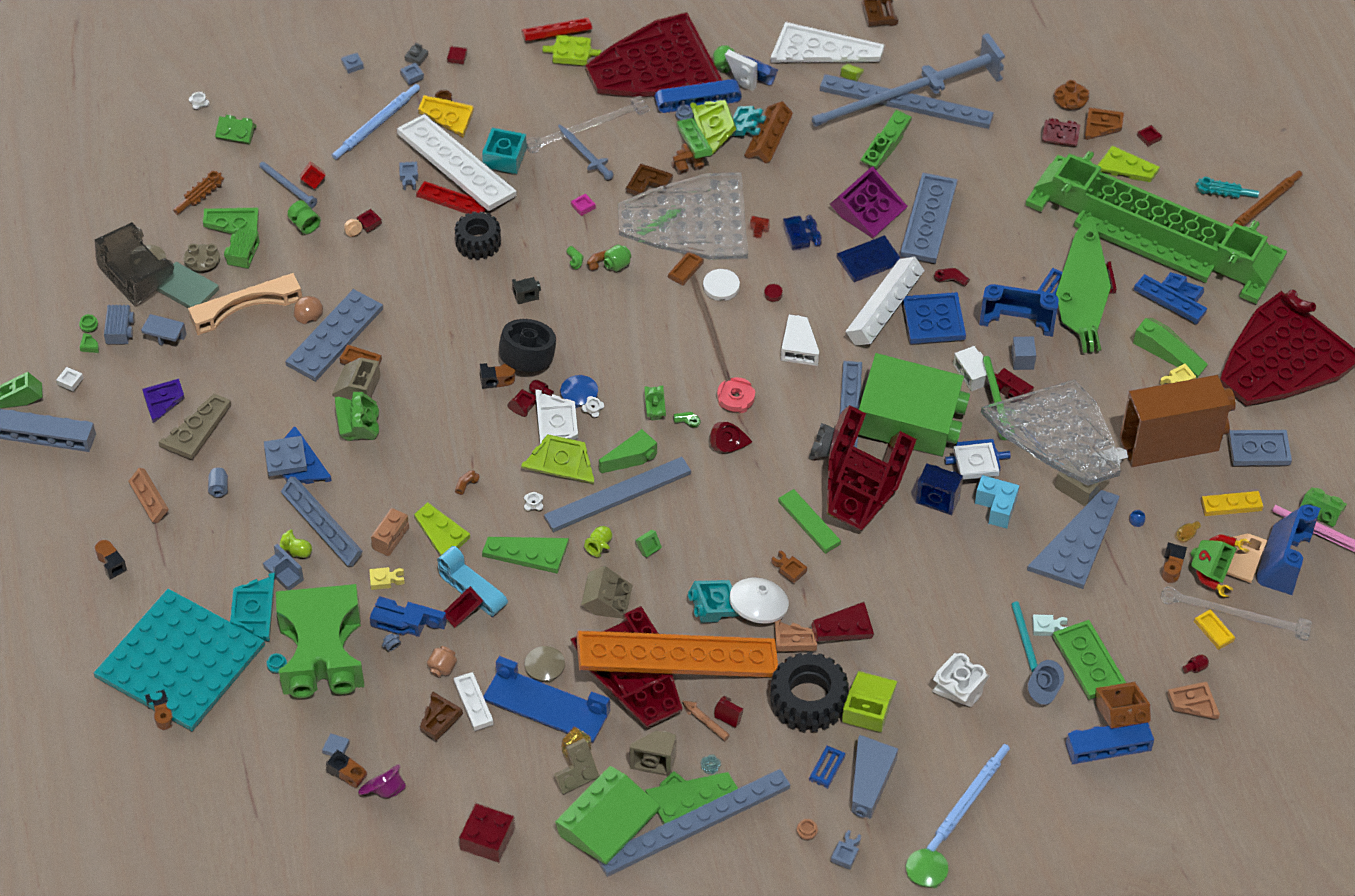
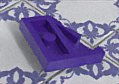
M179 379L142 389L152 423L159 420L185 398Z

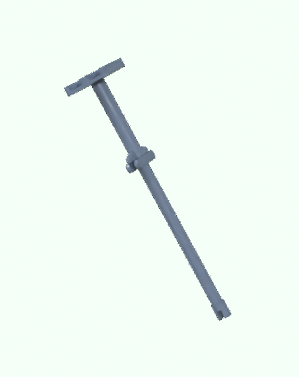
M990 34L982 35L980 57L938 72L930 65H924L921 74L923 78L832 111L812 116V124L815 127L827 123V121L927 85L933 93L938 94L940 89L941 91L945 90L944 80L983 66L987 68L996 82L1001 81L1003 77L1000 71L1004 70L1001 59H1004L1005 55Z

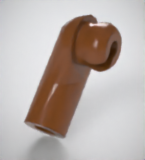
M470 470L462 475L458 480L455 492L460 495L464 494L467 484L470 481L476 483L480 478L479 474L475 473L474 470Z

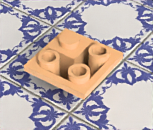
M1249 533L1234 536L1238 541L1247 539L1251 544L1245 543L1242 547L1248 549V553L1242 552L1239 547L1235 546L1237 549L1227 575L1252 583L1267 540Z

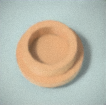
M355 219L348 220L344 225L345 233L350 237L357 236L362 230V224Z

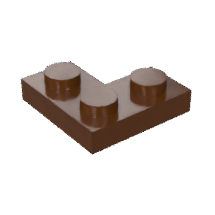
M640 163L626 186V193L642 198L649 186L666 191L673 180V174Z

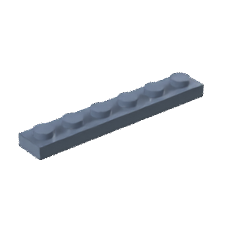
M290 477L281 493L347 566H354L363 552L361 548L296 477Z

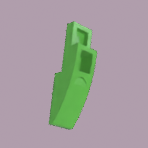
M895 110L882 132L876 135L864 153L861 162L874 168H878L885 162L903 139V133L912 121V117Z

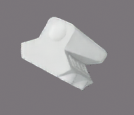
M954 653L937 671L933 680L938 685L932 692L971 707L981 697L983 686L990 675L986 673L983 666L974 665L969 662L967 655Z

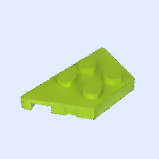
M726 100L705 102V105L690 104L696 123L712 148V154L737 129Z
M547 434L542 443L532 451L529 458L521 465L522 469L594 484V476L585 442Z

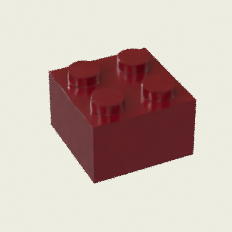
M475 803L459 836L460 850L500 863L515 830L514 816Z

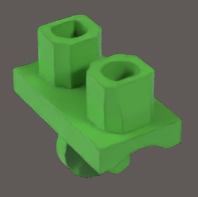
M663 385L658 387L645 386L647 417H650V420H661L662 416H666Z

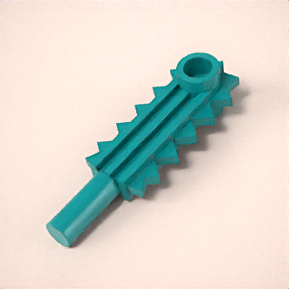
M1209 177L1199 178L1195 184L1201 194L1209 192L1211 195L1215 193L1218 196L1224 195L1225 197L1231 196L1232 198H1240V195L1255 198L1259 196V191L1241 188L1242 185L1228 183V181H1215Z

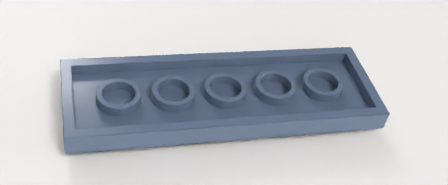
M922 173L903 241L901 257H916L917 260L936 263L958 179Z
M353 289L285 361L286 366L316 382L339 358L347 344L351 345L383 310V304Z

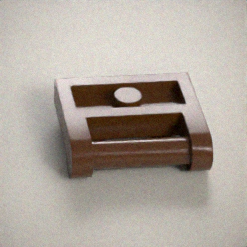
M862 0L868 26L887 24L896 26L899 23L898 17L894 13L893 0ZM881 4L886 6L888 16H884Z

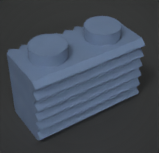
M130 305L107 306L104 329L106 344H129V338L133 337L131 323L135 321L134 312H131Z

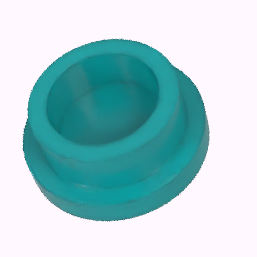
M279 653L270 655L267 660V668L273 673H279V669L287 664L286 658Z

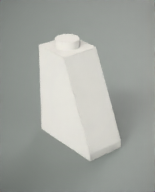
M789 315L781 349V361L818 366L819 350L807 317Z

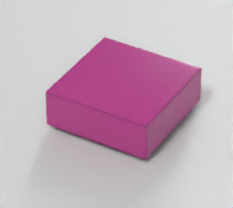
M586 193L571 201V206L580 216L596 209V204Z

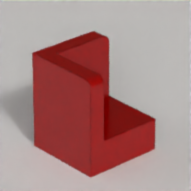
M311 161L300 174V179L314 189L325 177V171Z

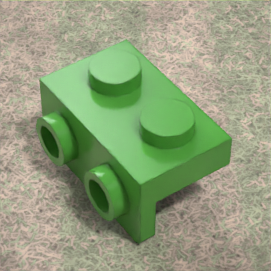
M232 115L219 116L215 137L251 144L253 130L257 128V125L249 118L239 120Z
M1311 487L1305 494L1301 506L1312 505L1319 507L1320 511L1317 519L1334 527L1339 516L1345 510L1347 503L1343 502L1339 497L1325 494L1322 489Z

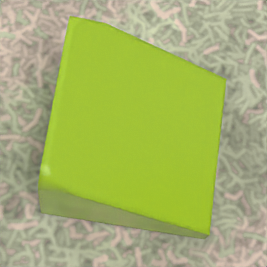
M847 64L841 68V77L857 81L864 70Z

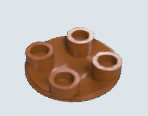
M1068 80L1066 84L1059 86L1054 91V99L1063 108L1077 109L1088 102L1089 90L1077 84L1074 80Z

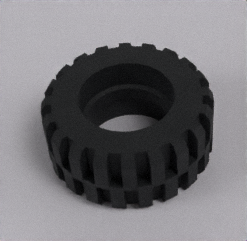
M807 652L804 655L798 653L793 658L789 656L785 659L784 663L781 662L777 666V670L772 675L770 702L773 712L776 716H779V720L783 724L788 723L792 729L799 728L803 732H806V730L818 732L820 728L822 730L829 728V724H836L839 718L843 716V709L849 690L846 673L843 672L840 664L837 663L835 665V660L830 657L827 659L820 653L818 655H814L813 652ZM803 683H813L821 686L828 694L816 701H806L796 697L791 690Z

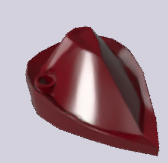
M730 422L715 423L710 434L711 447L718 452H732L752 443V440L739 427Z

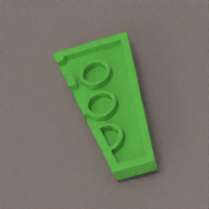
M729 772L645 789V792L661 806L657 815L664 825L738 788Z

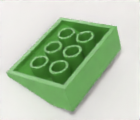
M609 766L555 823L561 838L607 865L661 809V806L626 774Z

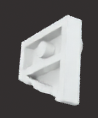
M728 50L725 53V57L736 81L743 88L754 91L757 84V63Z

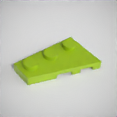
M428 502L414 514L415 520L424 534L428 536L432 546L438 551L440 556L451 546L459 549L471 538L469 532Z

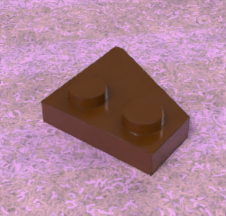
M432 692L430 704L426 707L425 717L420 724V730L436 741L463 714L462 708Z

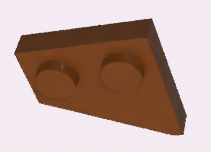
M1089 108L1084 140L1121 131L1124 112Z

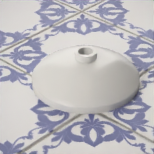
M747 578L737 582L732 587L729 597L731 606L740 616L757 623H772L780 620L787 613L789 606L786 593L777 584L763 578Z

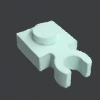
M1033 615V636H1053L1054 631L1067 628L1061 626L1067 625V618L1065 617L1053 620V615Z

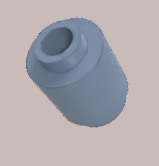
M213 468L208 475V492L214 497H221L228 492V475L223 468Z

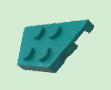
M275 573L268 574L269 577L260 581L255 579L248 584L233 588L230 623L265 641H270Z

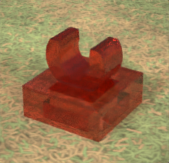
M751 216L750 225L751 229H754V237L761 238L763 231L769 232V219Z

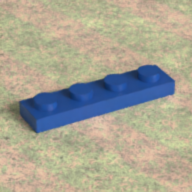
M1145 274L1134 285L1135 291L1196 324L1207 313L1205 306Z

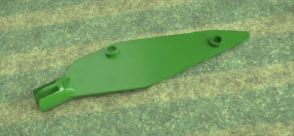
M1092 216L1087 217L1075 233L1056 292V296L1059 299L1058 306L1062 323L1079 334L1083 353L1087 352L1086 342L1089 352H1094V341L1097 352L1101 351L1098 328L1111 289L1096 221Z

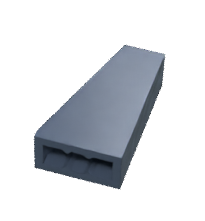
M859 735L851 812L862 818H872L897 761L898 748Z

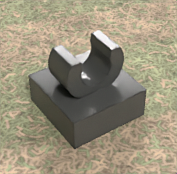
M415 42L406 53L405 61L421 66L429 55L428 50L423 49L421 44Z

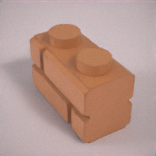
M391 508L371 536V541L373 542L372 549L390 556L409 529L408 515Z

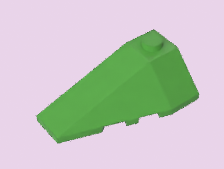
M1145 318L1136 329L1133 344L1176 367L1186 364L1197 378L1207 367L1208 364L1169 326L1154 318Z

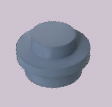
M681 105L676 110V117L679 120L693 118V111L690 106Z
M393 633L387 635L383 639V649H387L388 652L396 649L401 644L400 636L398 634L393 635Z

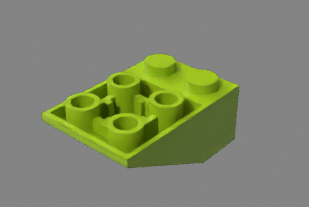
M858 671L843 709L842 722L882 733L898 681Z

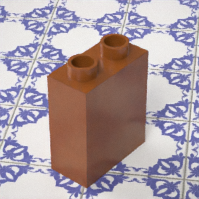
M1213 375L1129 391L1120 440L1124 449L1127 450L1131 467L1219 451L1223 435L1228 434L1230 431L1228 413L1234 411L1236 407L1232 389H1224L1219 376Z

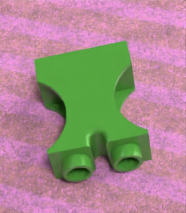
M357 584L276 591V609L280 632L297 645L294 656L286 665L279 669L283 695L291 694L297 698L309 697L317 691V683L321 679H327L330 689L337 694H347L355 688L365 687L361 661L350 656L344 649L348 637L361 626Z

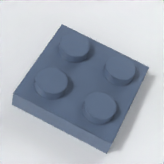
M302 436L264 441L269 476L307 471Z

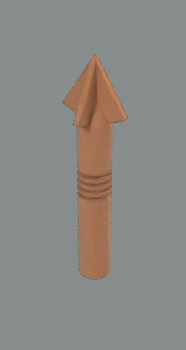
M683 701L688 715L693 714L724 741L729 738L730 735L697 708V702Z

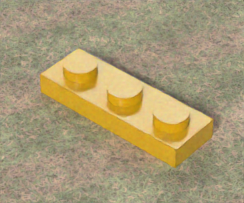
M1259 491L1202 496L1201 498L1205 516L1263 510Z

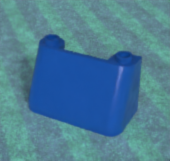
M991 284L984 289L979 325L988 327L991 320L999 321L1000 314L1037 320L1036 327L1040 326L1043 328L1044 336L1053 337L1059 299L1055 294Z
M1303 505L1273 525L1256 575V580L1260 585L1293 595L1303 563V556L1300 552L1290 549L1291 545L1298 547L1299 543L1303 540L1310 543L1320 511L1319 507Z

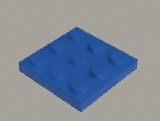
M958 292L905 296L902 302L910 344L966 340Z

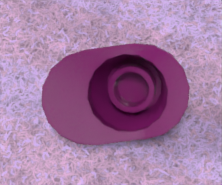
M400 764L393 766L387 772L366 782L359 789L358 793L362 795L373 791L383 798L396 796L406 787L404 780L398 772Z

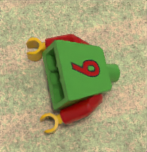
M1219 534L1209 540H1202L1198 548L1192 549L1191 557L1193 561L1191 564L1192 567L1197 569L1196 574L1202 584L1213 590H1219L1221 596L1230 597L1224 593V590L1226 588L1233 590V588L1228 585H1220L1219 583L1224 581L1237 549L1235 546L1239 547L1242 552L1248 553L1249 550L1242 547L1245 543H1251L1247 539L1238 541L1236 540L1237 538Z

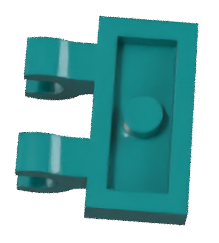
M738 106L733 116L737 129L730 136H745L746 132L758 135L761 129L756 128L758 123H764L766 116H761L763 109H755L754 106Z

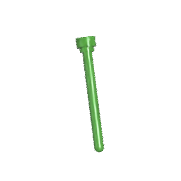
M984 356L983 362L1001 425L998 433L1001 440H1008L1015 436L1014 429L1007 422L991 359L989 356Z

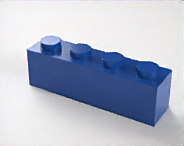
M1148 722L1116 728L1096 726L1088 730H1074L1067 734L1066 747L1072 765L1152 751L1154 743Z

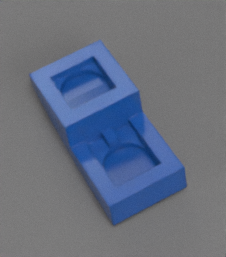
M1170 272L1162 282V284L1195 302L1204 293V287L1188 283L1186 276Z

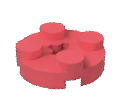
M734 377L731 378V381H723L717 390L718 404L726 410L745 413L754 403L755 389H753L748 380ZM736 392L739 393L738 397L731 395L736 394Z

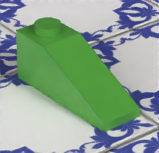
M29 372L0 385V408L28 405L42 398V382Z
M641 429L599 459V472L602 474L638 466L654 459L657 455V442Z

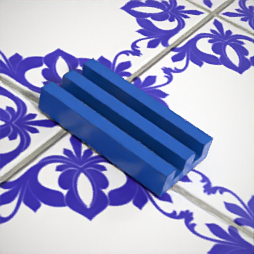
M1052 268L1037 291L1044 292L1054 274H1057L1046 291L1051 293L1063 272ZM1057 285V287L1055 288V290L1053 291L1052 294H1055V295H1056L1058 285Z
M827 745L810 775L809 781H816L818 785L821 786L823 784L828 789L846 753ZM829 752H831L832 755L820 777L817 776ZM838 755L839 757H838V759H837V761H836V763H835L833 769L831 770V772H830V774H829L827 780L824 779L825 776L827 775V773H828V771H829L831 765L833 764V762H834L836 756Z

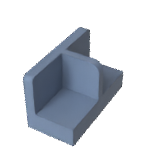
M152 314L148 316L141 329L144 334L156 336L159 345H163L166 339L176 341L177 339L184 340L187 335L183 322Z
M276 544L274 545L275 555L263 563V567L269 573H275V579L286 590H291L304 581L302 567Z

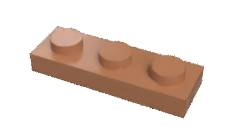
M138 468L128 482L151 521L158 523L169 509L146 470Z

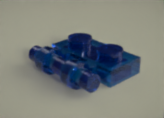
M801 215L783 218V225L792 250L810 247V241H813L815 246L822 245V236L817 230L818 225L812 215H807L806 220L803 221Z

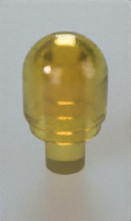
M1198 521L1192 524H1184L1176 531L1177 539L1181 542L1189 541L1195 536L1196 530L1201 527V524Z

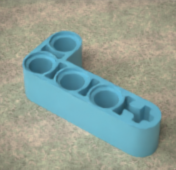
M451 546L437 559L440 576L461 594L471 586L484 600L478 607L488 615L494 616L508 604V600L502 592L465 565L464 556L457 547Z

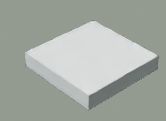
M992 443L954 446L953 451L961 480L981 478L982 475L987 477L999 476L1000 471Z

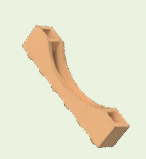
M294 273L190 307L188 308L190 320L197 335H201L215 330L225 318L240 309L258 304L287 306L296 303L298 299L302 298V292Z

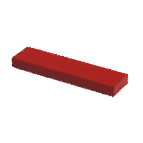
M587 17L523 29L522 36L525 41L590 30L592 29V23Z
M426 181L422 183L416 193L418 198L465 214H472L474 211L476 213H480V211L485 213L487 210L471 196Z

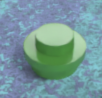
M86 314L81 317L79 326L81 330L91 332L98 327V320L93 315Z

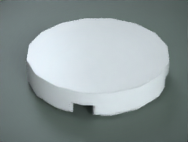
M717 269L709 272L704 278V292L709 298L718 301L720 299L730 300L739 292L740 281L738 276L732 271Z

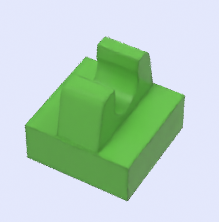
M652 529L635 540L642 555L645 557L662 548L656 531Z

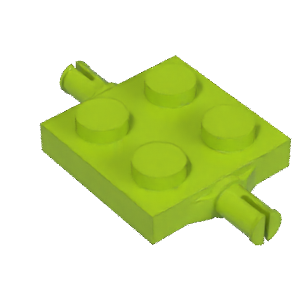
M557 35L556 43L553 46L543 45V53H553V63L586 65L591 56H598L602 53V50L591 49V38Z

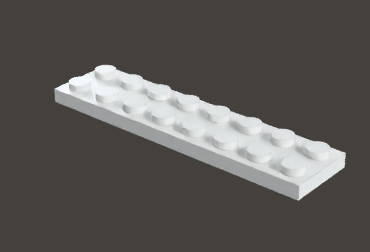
M425 114L397 128V134L488 211L516 196L514 188Z

